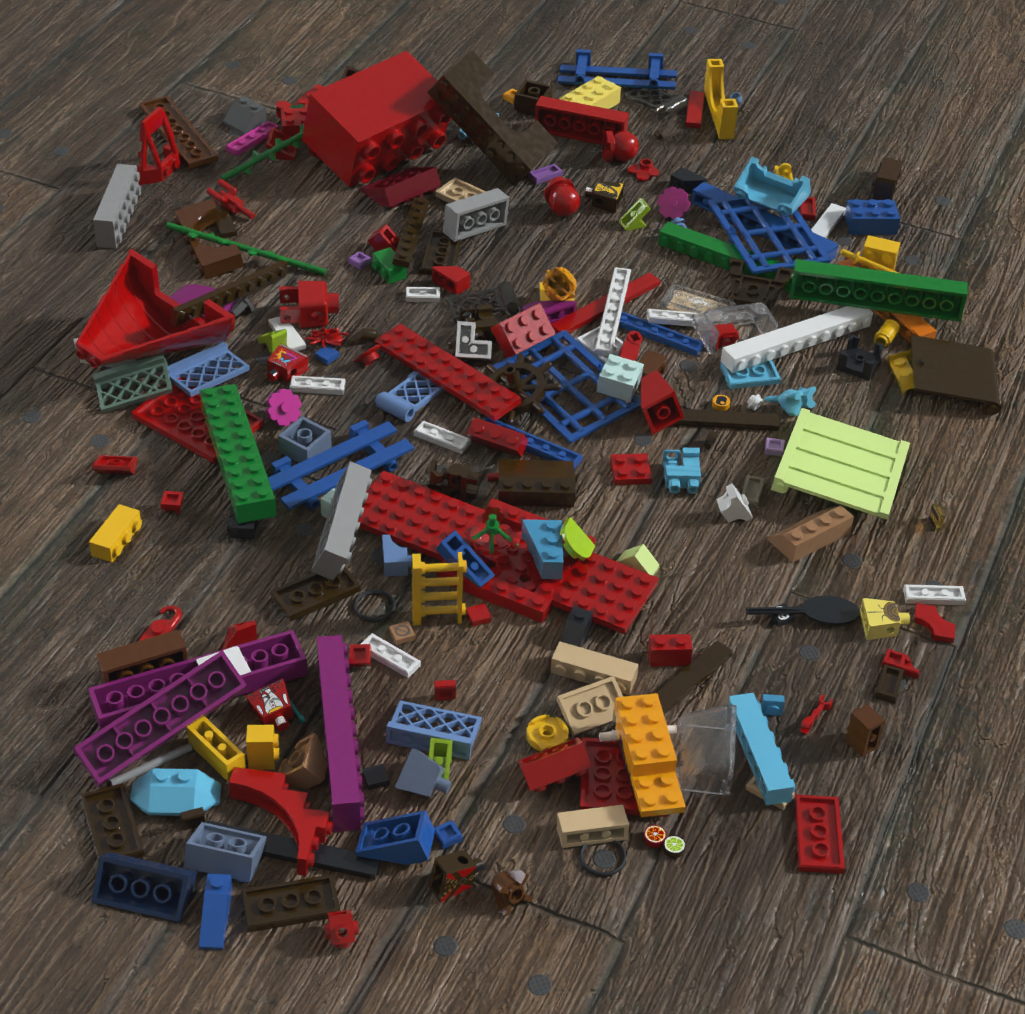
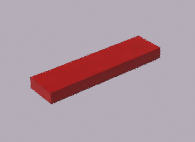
M690 91L685 127L701 128L705 92Z

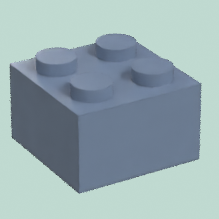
M301 416L278 435L279 452L298 463L332 448L331 431Z

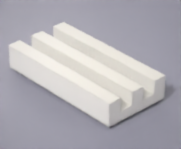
M406 287V302L440 303V287Z

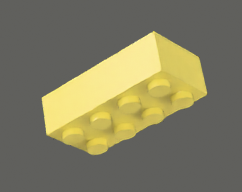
M597 76L559 99L610 109L620 103L621 87L605 80L603 77Z

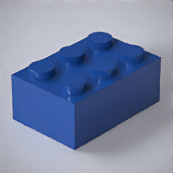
M847 200L844 217L850 235H897L900 216L895 200Z

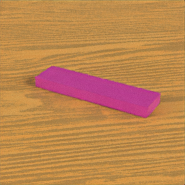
M268 120L226 145V151L238 156L267 139L272 127L280 131V126Z

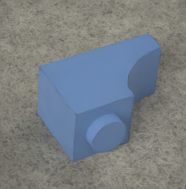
M390 534L382 535L384 577L407 576L408 567H412V557L407 554V548L396 545L392 541Z

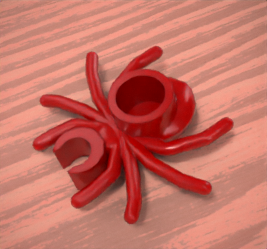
M322 327L321 330L323 332L312 330L313 334H311V337H306V340L311 341L310 345L321 342L323 348H326L325 342L333 346H341L343 341L341 335L348 336L349 334L339 332V328L325 330Z

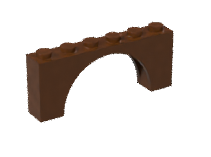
M213 199L175 210V224L200 232L210 224L220 220ZM181 234L186 246H188L190 255L193 257L194 263L197 264L199 273H203L206 279L244 267L241 253L236 244L224 247L206 246L196 240L197 237L190 238L187 234Z

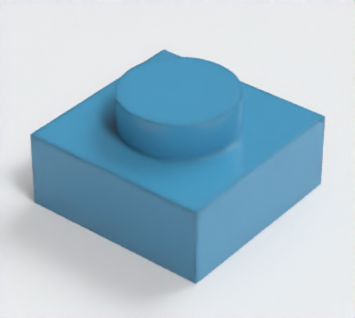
M763 694L761 702L762 714L782 716L785 702L784 696Z

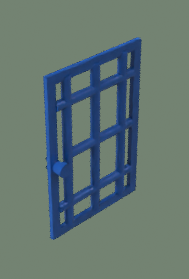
M737 196L707 200L708 205L728 234V241L735 245L752 274L778 271L779 267L794 268L795 261H792L790 258L792 255L806 254L809 258L805 259L807 261L832 262V259L798 210L792 214L797 223L793 224L788 215L784 216L778 212L786 225L770 227L760 211L771 210L767 207L755 205L754 202L740 199ZM745 201L748 205L746 207L732 208L730 203ZM718 205H722L724 210H720ZM752 212L762 228L746 230L736 214ZM725 216H730L733 223L735 224V226L745 239L746 243L754 253L753 255H749V253L741 243L739 237L736 235V229H734L733 225L729 224ZM798 230H803L813 246H808ZM791 231L801 248L785 250L774 233ZM767 234L778 251L761 253L751 237ZM813 252H818L821 257L816 258ZM782 257L785 263L769 265L766 259ZM754 261H759L761 266L757 267Z
M566 330L518 353L523 354L524 358L531 355L536 360L531 365L537 368L548 361L552 362L565 355L583 372V374L568 381L552 366L547 371L561 383V389L559 391H547L541 401H545L564 419L559 422L546 408L545 413L540 414L570 444L641 407V398L634 394L631 400L633 403L631 404L612 396L593 404L574 387L588 378L598 385L599 375L604 365ZM564 339L570 345L565 347L560 340ZM552 344L558 349V351L544 358L537 352ZM576 350L598 370V373L595 374L572 351ZM518 354L508 357L493 366L499 369L505 365L515 363ZM521 375V379L527 377V375ZM532 381L528 385H533L537 383ZM568 390L586 409L570 416L551 397ZM613 402H616L621 407V409L608 416L599 410ZM592 413L599 419L584 428L577 422ZM570 425L577 432L572 434L565 427Z

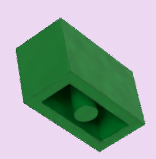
M391 247L374 252L372 260L374 270H377L381 277L389 284L407 278V268L392 264L395 252Z

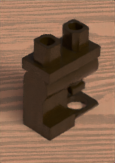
M491 304L477 305L476 314L475 308L460 310L459 321L475 322V340L497 342L491 327L500 322L495 318ZM467 311H470L471 315L467 318H464L463 314Z
M437 459L432 460L428 488L465 502L466 497L477 498L478 486L473 485H478L480 473L470 471V465L466 464L464 466L452 464L448 470L443 467L441 473L436 472Z

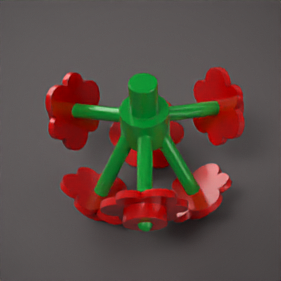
M489 505L485 508V512L482 513V518L485 519L486 524L484 529L474 526L469 533L464 531L466 536L463 539L470 547L473 546L475 550H478L477 545L484 547L490 540L489 550L480 552V555L490 561L497 560L498 557L503 556V553L494 551L495 535L498 534V537L495 539L501 549L506 547L507 551L510 548L514 550L519 546L520 539H518L520 532L516 534L511 528L507 530L499 528L500 521L504 520L505 514L501 512V508L498 506L493 507Z

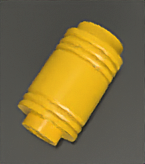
M892 319L886 320L874 336L875 344L880 343L884 347L889 346L900 331L899 324Z

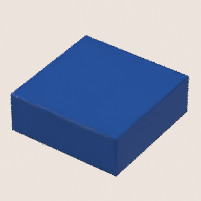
M325 345L326 348L322 347L314 354L316 359L328 365L339 358L340 353L329 345Z
M453 820L434 827V836L442 849L463 841V835Z

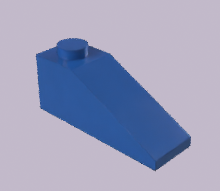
M456 530L441 541L436 549L447 563H457L458 552H462V559L467 562V573H463V576L479 588L495 576Z
M207 875L199 949L223 950L233 893L231 875Z

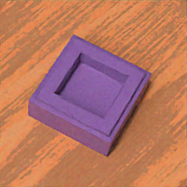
M359 251L348 258V263L361 270L371 263V257Z

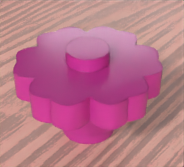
M666 188L664 194H660L658 197L657 205L661 207L659 212L665 218H682L684 212L689 211L690 201L687 200L688 194L681 188Z
M278 389L276 393H270L266 399L268 407L265 409L268 419L274 420L277 426H289L290 422L297 421L301 415L299 408L302 403L299 400V396L293 395L290 389Z

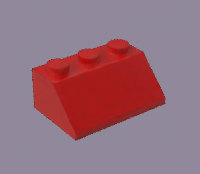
M578 737L517 761L529 790H534L535 792L545 790L547 785L553 782L555 784L563 783L568 780V776L586 774L588 769L592 767L584 744Z

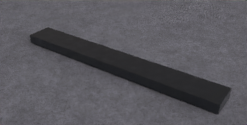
M209 820L206 822L208 824L267 836L262 856L297 863L298 847L294 838ZM319 844L318 850L313 852L315 853L313 867L373 880L376 879L382 860L356 856L355 851Z

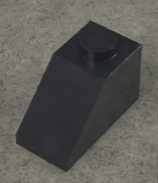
M681 167L671 174L669 188H681L687 194H693V189L703 182L707 183V178Z
M574 606L567 618L560 642L582 648L592 628L593 612Z

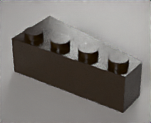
M884 158L883 162H880L873 178L872 186H875L872 199L893 200L903 161Z

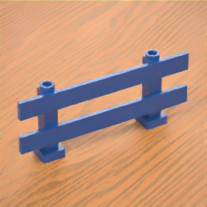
M577 49L576 65H561L560 73H576V76H559L558 84L583 85L595 78L585 77L586 74L650 78L649 80L604 79L619 87L676 90V81H659V78L676 79L677 70H663V53H649L648 69L590 66L591 50Z
M363 420L350 426L349 440L291 467V459L285 456L271 463V476L268 479L272 491L287 485L293 492L280 498V501L288 510L304 504L308 509H316L320 505L318 496L336 488L337 482L346 467L309 485L301 479L302 477L363 448L371 455L355 462L356 464L370 470L382 466L386 471H394L398 467L396 458L413 451L415 447L407 439H403L385 448L379 441L397 433V429L387 421L369 430V423Z

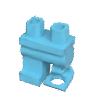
M683 448L681 466H679L681 450H663L662 466L664 467L665 488H669L670 493H678L680 488H687L689 494H696L701 479L700 448ZM669 453L677 454L672 458L666 456Z

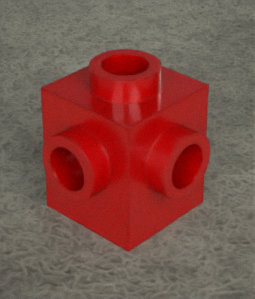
M351 910L327 913L328 924L324 925L325 939H330L331 945H336V948L349 947L350 943L355 942V935H359L357 920L353 921Z

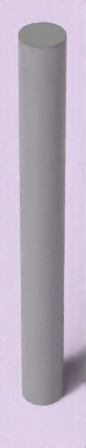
M187 743L109 780L110 785L125 783L153 768L192 751V746L190 743Z

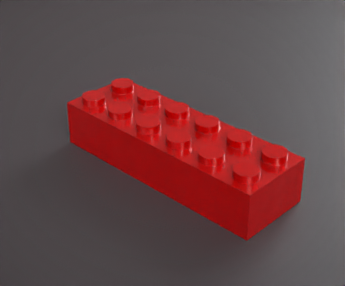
M540 96L535 108V122L538 120L550 135L605 145V142H602L604 131L611 130L613 135L619 131L628 132L629 113Z

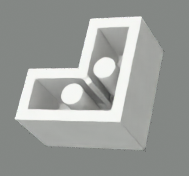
M457 321L455 357L458 359L491 360L492 341L475 340V322Z

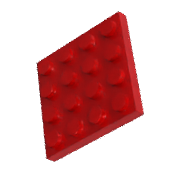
M582 737V742L592 767L588 769L586 774L581 775L580 810L623 805L626 815H640L635 794L632 793L619 743L617 741L613 742V740L600 742L599 738ZM667 814V815H658V816H659V817H669V814Z

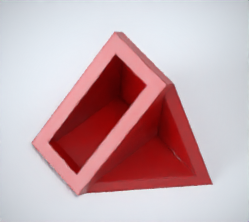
M255 620L244 621L227 627L228 633L222 650L258 640Z

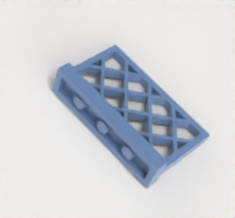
M225 342L167 366L171 383H174L190 397L199 394V390L212 388L250 370L248 364L228 350V344ZM220 365L229 366V368L220 367ZM205 372H215L214 374H205ZM218 373H227L225 375H217ZM186 377L187 380H178V378ZM190 379H200L199 381H190ZM188 386H196V388L191 390Z
M400 700L392 720L386 726V743L429 752L431 738L453 740L452 757L469 760L474 741L482 723V717ZM402 709L411 710L412 712L404 714ZM431 714L433 716L425 719L423 715ZM415 717H417L420 720L415 723H412L410 721V719H413ZM450 718L454 721L446 723L443 719ZM438 721L440 725L433 728L431 723ZM470 722L475 725L466 727L464 723ZM459 726L461 730L454 732L451 728Z

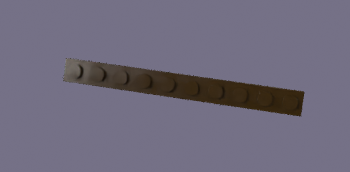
M284 260L172 308L170 324L177 327L203 315V302L207 299H210L219 306H223L285 278L288 262Z

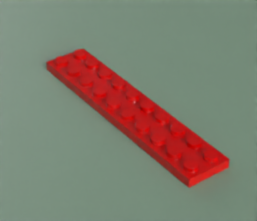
M401 323L374 340L375 346L380 345L379 349L494 421H497L521 403L520 396Z

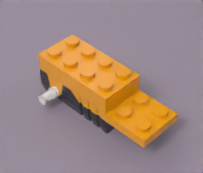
M657 693L616 697L612 719L615 730L599 732L600 742L613 740V742L617 741L619 743L632 793L635 794L640 816L649 817L685 813L686 806L675 772L677 758L670 738V734H677L676 724H666Z

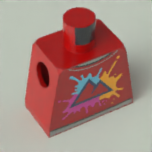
M280 344L267 360V378L272 382L276 379L290 382L292 376H300L309 370L308 356Z

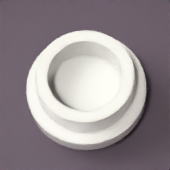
M752 395L748 399L747 408L749 410L756 411L763 403L761 395Z

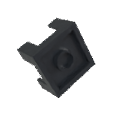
M851 334L847 350L842 349L839 354L836 370L870 381L881 362L884 345L876 343L874 353L858 348L859 337Z

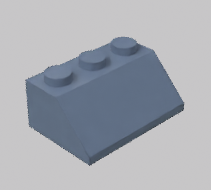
M201 822L186 843L184 868L210 874L231 875L232 879H236L239 882H251L258 870L267 836Z

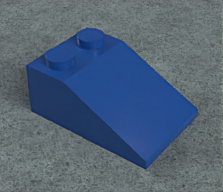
M426 810L365 822L362 826L355 854L359 857L405 865L422 863L429 860L435 829Z

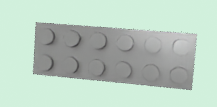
M117 164L93 219L97 247L117 249L119 242H122V234L126 232V224L130 222V215L133 214L138 195H141V186L138 184L140 173L137 172L136 165Z
M350 461L337 482L311 572L334 580L337 574L342 573L345 563L348 564L352 552H349L350 548L352 549L356 540L354 533H357L360 522L357 521L358 518H361L364 511L362 504L366 502L368 497L366 489L368 490L372 483L370 478L372 470Z

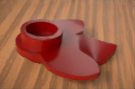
M642 159L639 164L631 165L628 168V173L636 174V178L639 181H646L650 176L657 177L659 170L654 167L650 159Z

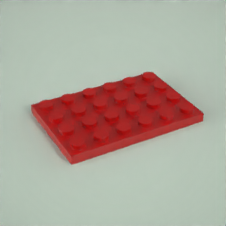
M180 377L178 380H187V378ZM171 383L173 392L149 399L131 412L132 418L212 463L218 461L201 409L200 394L190 397L174 383ZM188 386V388L192 390L196 388V386ZM244 409L252 433H254L264 425V419Z

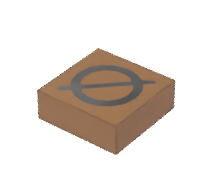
M409 621L389 626L390 634L396 645L415 640V633Z

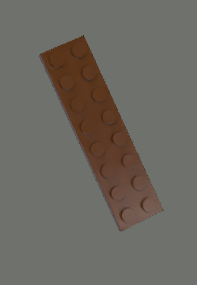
M168 95L139 103L140 109L146 116L157 107L163 108L174 133L179 157L189 169L218 161V155ZM161 125L157 130L168 142L164 129Z

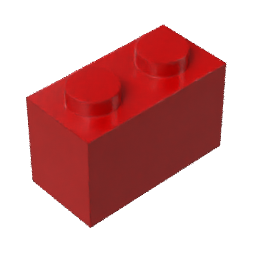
M690 634L649 635L647 649L649 667L688 666L691 663L693 648Z

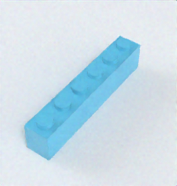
M754 693L729 696L727 712L752 773L756 778L765 804L773 805L791 802L792 794L795 792V783L788 775V766L782 761L780 748L776 747L774 733L768 728V720L762 714L760 701L756 700Z

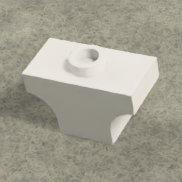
M733 483L726 486V493L716 500L720 512L728 523L736 519H743L745 521L752 519L746 496L744 494L741 495Z

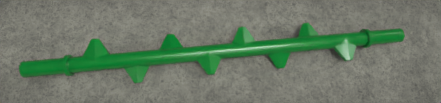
M304 124L300 125V133L285 141L276 138V146L262 154L255 150L252 151L251 160L221 175L222 180L226 181L235 175H239L242 171L250 175L251 166L266 158L275 161V153L290 145L299 148V140L302 139Z
M170 222L166 224L167 229L187 234L190 238L197 237L224 246L236 244L240 251L247 252L249 256L257 255L277 262L284 260L288 262V265L307 270V272L310 271L324 276L326 274V269L274 254L272 250H260L217 237L214 233L207 234Z

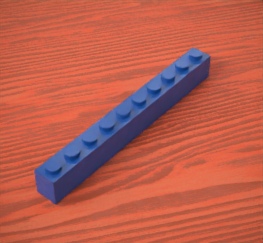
M703 182L693 189L691 203L713 213L707 200L733 197L734 195ZM745 201L730 203L732 208L748 206ZM718 205L720 210H724L722 205ZM766 210L760 211L770 227L786 225L781 217ZM752 212L736 214L746 229L762 228ZM725 216L727 220L733 222L730 216ZM798 230L808 246H813L803 230ZM791 231L774 233L782 246L788 249L801 248ZM814 233L832 260L835 259L838 243ZM767 234L761 235L770 240ZM813 252L816 258L821 257L818 252Z

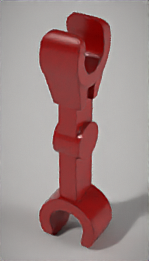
M821 695L818 707L813 710L811 716L802 721L800 732L807 735L815 719L819 718L820 713L823 710L831 709L833 699L830 702H824L825 695Z

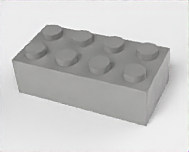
M496 188L446 204L443 233L456 242L459 239L462 240L506 225L509 196Z

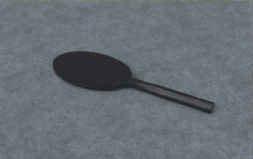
M836 596L812 597L807 599L802 607H746V615L804 614L813 621L829 625H842L853 622L860 613L859 608L853 602Z

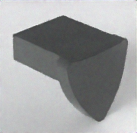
M243 296L234 302L229 312L237 317L244 309L252 314L255 308L250 300Z

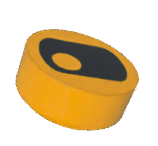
M716 395L713 397L712 407L717 411H726L730 407V399L725 395Z

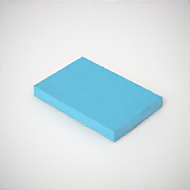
M772 360L738 372L736 371L735 373H732L723 363H720V368L729 389L781 384V378Z

